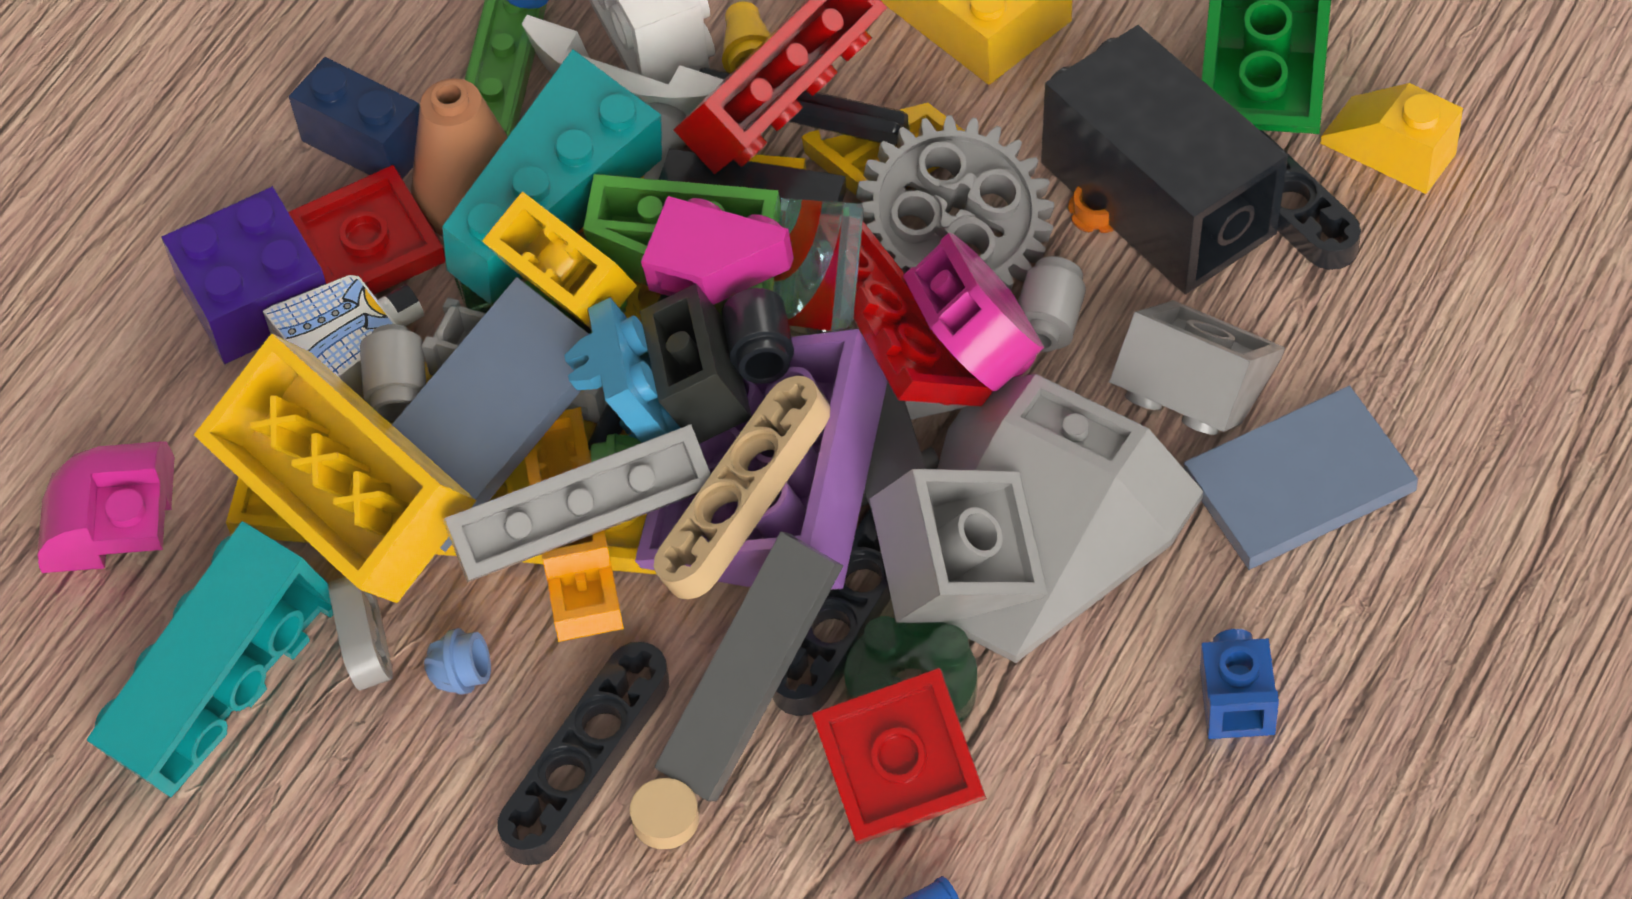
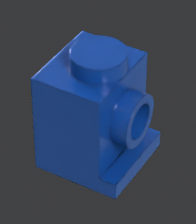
M1229 629L1218 633L1213 638V642L1202 643L1200 676L1208 739L1275 735L1279 699L1278 691L1275 688L1269 638L1253 639V635L1247 630Z

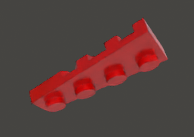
M821 214L813 244L825 267L828 269L841 224L836 287L897 399L901 401L940 403L946 406L953 404L982 407L993 390L972 375L930 329L903 277L905 273L864 221L858 218Z

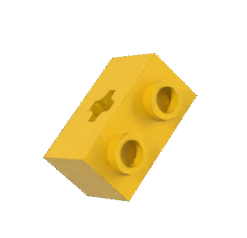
M523 191L482 240L506 265L591 331L589 307L611 297L620 308L637 287L614 261Z

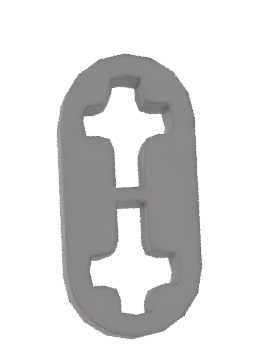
M345 576L330 581L328 586L340 649L353 684L361 691L393 679L392 664L376 596L358 589Z

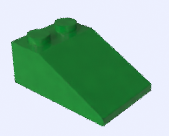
M1209 0L1202 81L1259 130L1320 134L1331 0Z

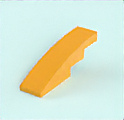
M581 407L565 410L525 457L529 486L591 463ZM605 530L542 554L558 642L624 629Z

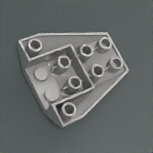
M1038 374L1012 377L998 391H993L982 407L966 406L962 408L948 428L937 469L1020 472L1048 595L1039 600L953 622L937 623L1017 663L1169 548L1203 499V490L1149 428Z

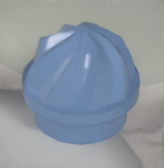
M457 628L448 630L441 639L429 644L427 656L424 659V668L429 680L437 689L460 695L471 693L475 685L486 684L491 674V660L488 646L483 636L479 632L465 633L464 630Z

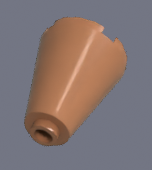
M457 78L436 82L422 95L412 173L411 195L428 223L434 226L435 232L443 236L442 226L508 137L477 87L466 80Z

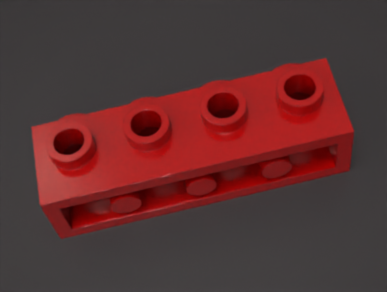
M806 0L691 111L673 131L714 174L732 160L740 167L744 166L768 143L761 134L770 125L777 132L803 108L796 99L805 90L811 96L815 95L838 73L831 64L839 56L846 62L849 61L872 39L866 29L887 7L881 0Z

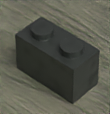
M695 283L640 310L658 400L678 426L683 428L692 425L700 444L750 420L752 415L743 377L730 361L722 316L699 286Z

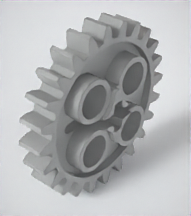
M952 115L946 116L942 131H935L927 118L921 121L918 137H915L906 128H900L896 139L897 147L883 141L879 146L877 155L880 161L868 159L863 174L867 180L859 181L856 198L863 203L856 205L854 218L862 219L867 224V227L904 273L911 267L917 266L940 244L939 241L950 232L964 243L976 246L982 254L979 257L997 274L1010 291L1013 286L1012 277L1024 282L1027 272L1032 268L1029 262L1037 263L1043 257L1046 248L1041 242H1048L1053 230V225L1044 220L1051 217L1054 202L1040 199L1046 195L1050 184L1049 179H1031L1036 171L1038 159L1034 157L1019 161L1017 156L1022 145L1019 139L1003 147L998 143L1001 127H994L986 137L979 135L978 120L973 117L965 131L957 130ZM931 167L945 168L951 172L954 178L939 180L931 176L927 169ZM911 186L914 187L915 191H906L905 188ZM985 194L999 195L1005 199L1008 206L1001 208L989 206L981 196ZM952 207L960 209L956 216L948 214ZM913 215L922 219L927 227L913 230L903 225L899 218ZM1001 231L1003 234L1001 237H996L993 232Z

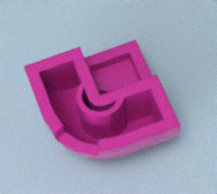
M167 441L98 446L74 454L52 473L42 498L37 554L39 568L42 573L105 568L106 554L163 550L165 510H172L175 460Z

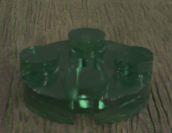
M880 616L872 619L866 625L864 635L854 643L845 663L844 678L847 700L901 682V678L896 677V675L906 669H918L921 671V674L940 668L961 723L970 714L978 691L977 663L969 647L966 633L959 627L947 625L944 622L896 623V619L889 616Z

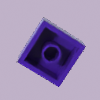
M273 186L161 236L176 279L224 365L261 348L271 335L263 313L265 309L326 285L320 265Z

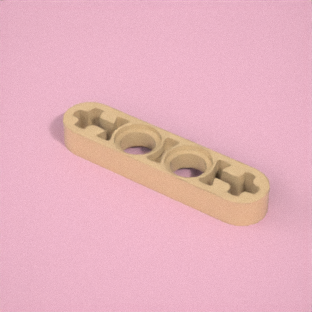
M793 376L786 378L769 391L659 547L654 557V570L660 580L676 597L687 600L698 598L707 593L717 583L825 428L830 418L831 407L814 381L808 377ZM766 450H775L772 460L765 467L756 471H748L751 460L757 454ZM729 502H738L735 513L729 519L722 523H711L712 517L719 507Z

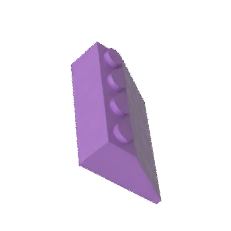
M859 329L792 337L794 355L790 361V367L783 377L766 384L751 383L743 378L751 415L755 413L766 395L777 383L789 377L805 376L814 381L831 407L830 418L825 428L717 582L751 587L780 532H785L844 565L831 590L843 589L887 386V379ZM748 421L699 444L710 473L714 471ZM766 450L757 454L751 460L748 471H756L765 467L772 460L775 450ZM696 495L647 513L635 562L640 568L654 570V557L659 547ZM729 502L719 507L714 513L711 523H722L729 519L735 513L738 502Z

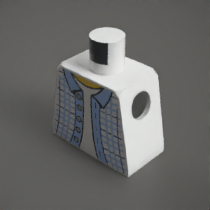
M348 275L275 304L263 311L270 334L272 333L311 352L361 398H363L360 358L361 341L366 336L372 334L373 330L379 326L398 324L406 327L424 316V311L418 298L408 285L405 284L377 300L361 278L354 275Z

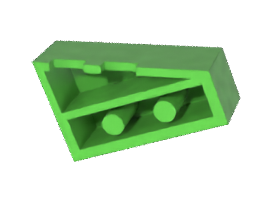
M594 174L583 230L587 241L594 247L599 248L612 261L616 262L630 279L648 286L641 260L668 196L685 201L692 198L704 199L714 203L722 211L747 218L753 214L763 215L775 220L784 228L785 222L778 190ZM772 277L751 288H764L774 291L776 281ZM729 298L713 305L721 316L723 306Z

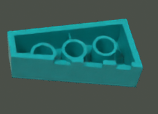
M572 49L442 226L447 271L492 305L516 277L520 280L523 277L506 265L482 240L523 191L577 233L584 227L594 174L641 178L662 160L661 114Z
M241 521L234 533L222 540L212 556L211 565L194 589L186 592L180 598L173 611L172 620L155 644L148 646L140 654L136 661L133 675L118 696L101 709L95 721V728L86 740L108 757L171 798L225 738L228 730L225 719L233 710L241 711L248 706L251 708L267 690L265 685L266 673L284 654L294 660L310 642L309 636L303 631L318 614L322 612L330 618L333 616L329 584L302 557Z

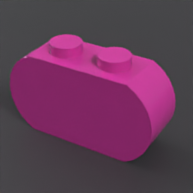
M949 232L939 241L940 244L917 266L911 267L903 277L930 329L980 382L991 390L998 391L1012 377L1024 374L1033 364L1036 355L1045 347L1014 294L966 243Z

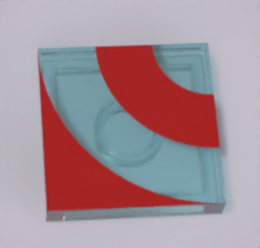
M782 198L779 224L789 231L794 259L789 270L774 276L773 291L780 295L784 301L790 326L827 331L852 329L864 212L863 204Z

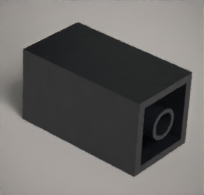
M1136 25L1117 38L1107 39L1095 52L1071 67L1066 66L1059 69L1049 81L1045 82L1041 163L1072 192L1079 186L1082 189V201L1092 210L1105 209L1109 212V225L1185 295L1277 234L1288 154L1139 25Z

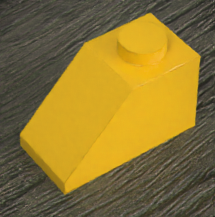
M1411 83L1351 96L1322 134L1320 144L1427 194L1456 155L1463 108Z

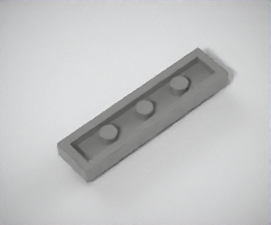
M688 425L444 518L443 522L468 583L697 495L711 473L692 425Z

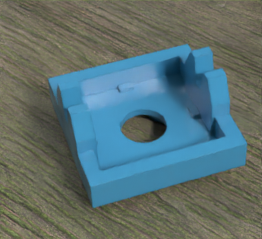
M611 297L589 307L588 312L592 333L581 338L564 355L565 361L574 370L568 375L569 382L576 390L598 389L603 386L605 400L621 418L620 426L627 434H630L628 436L637 438L641 443L680 429L674 419L659 403L644 329L640 320L634 315L627 318Z

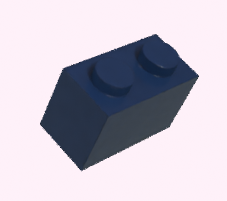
M324 57L289 95L301 140L306 144L368 175L394 165L403 179L413 168L420 109L418 102L327 57Z

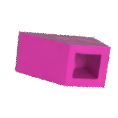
M668 196L641 263L649 291L671 296L696 283L714 305L738 292L789 270L794 256L788 229L782 227L778 222L769 217L753 214L747 218L722 211L717 205L704 199L692 198L685 201Z

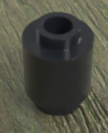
M751 288L736 293L727 300L722 309V320L730 361L740 375L748 382L755 384L774 382L787 373L790 361L794 355L784 301L776 292L764 288Z

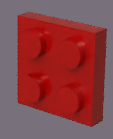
M394 165L288 212L320 265L326 284L348 275L359 276L372 294L375 295L446 262L441 242Z
M940 668L812 713L855 841L858 844L987 799Z

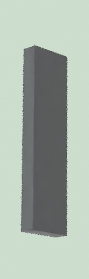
M780 532L654 768L672 779L683 782L695 794L706 801L718 800L844 565L795 536Z

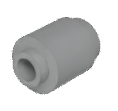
M1049 256L1038 260L1035 267L1027 272L1018 300L1019 305L1045 347L1040 352H1051L1064 348L1071 343L1086 293L1082 270L1074 262L1062 257Z
M398 324L379 326L360 343L363 399L389 423H394L426 385L425 361L422 349L423 340L418 334Z

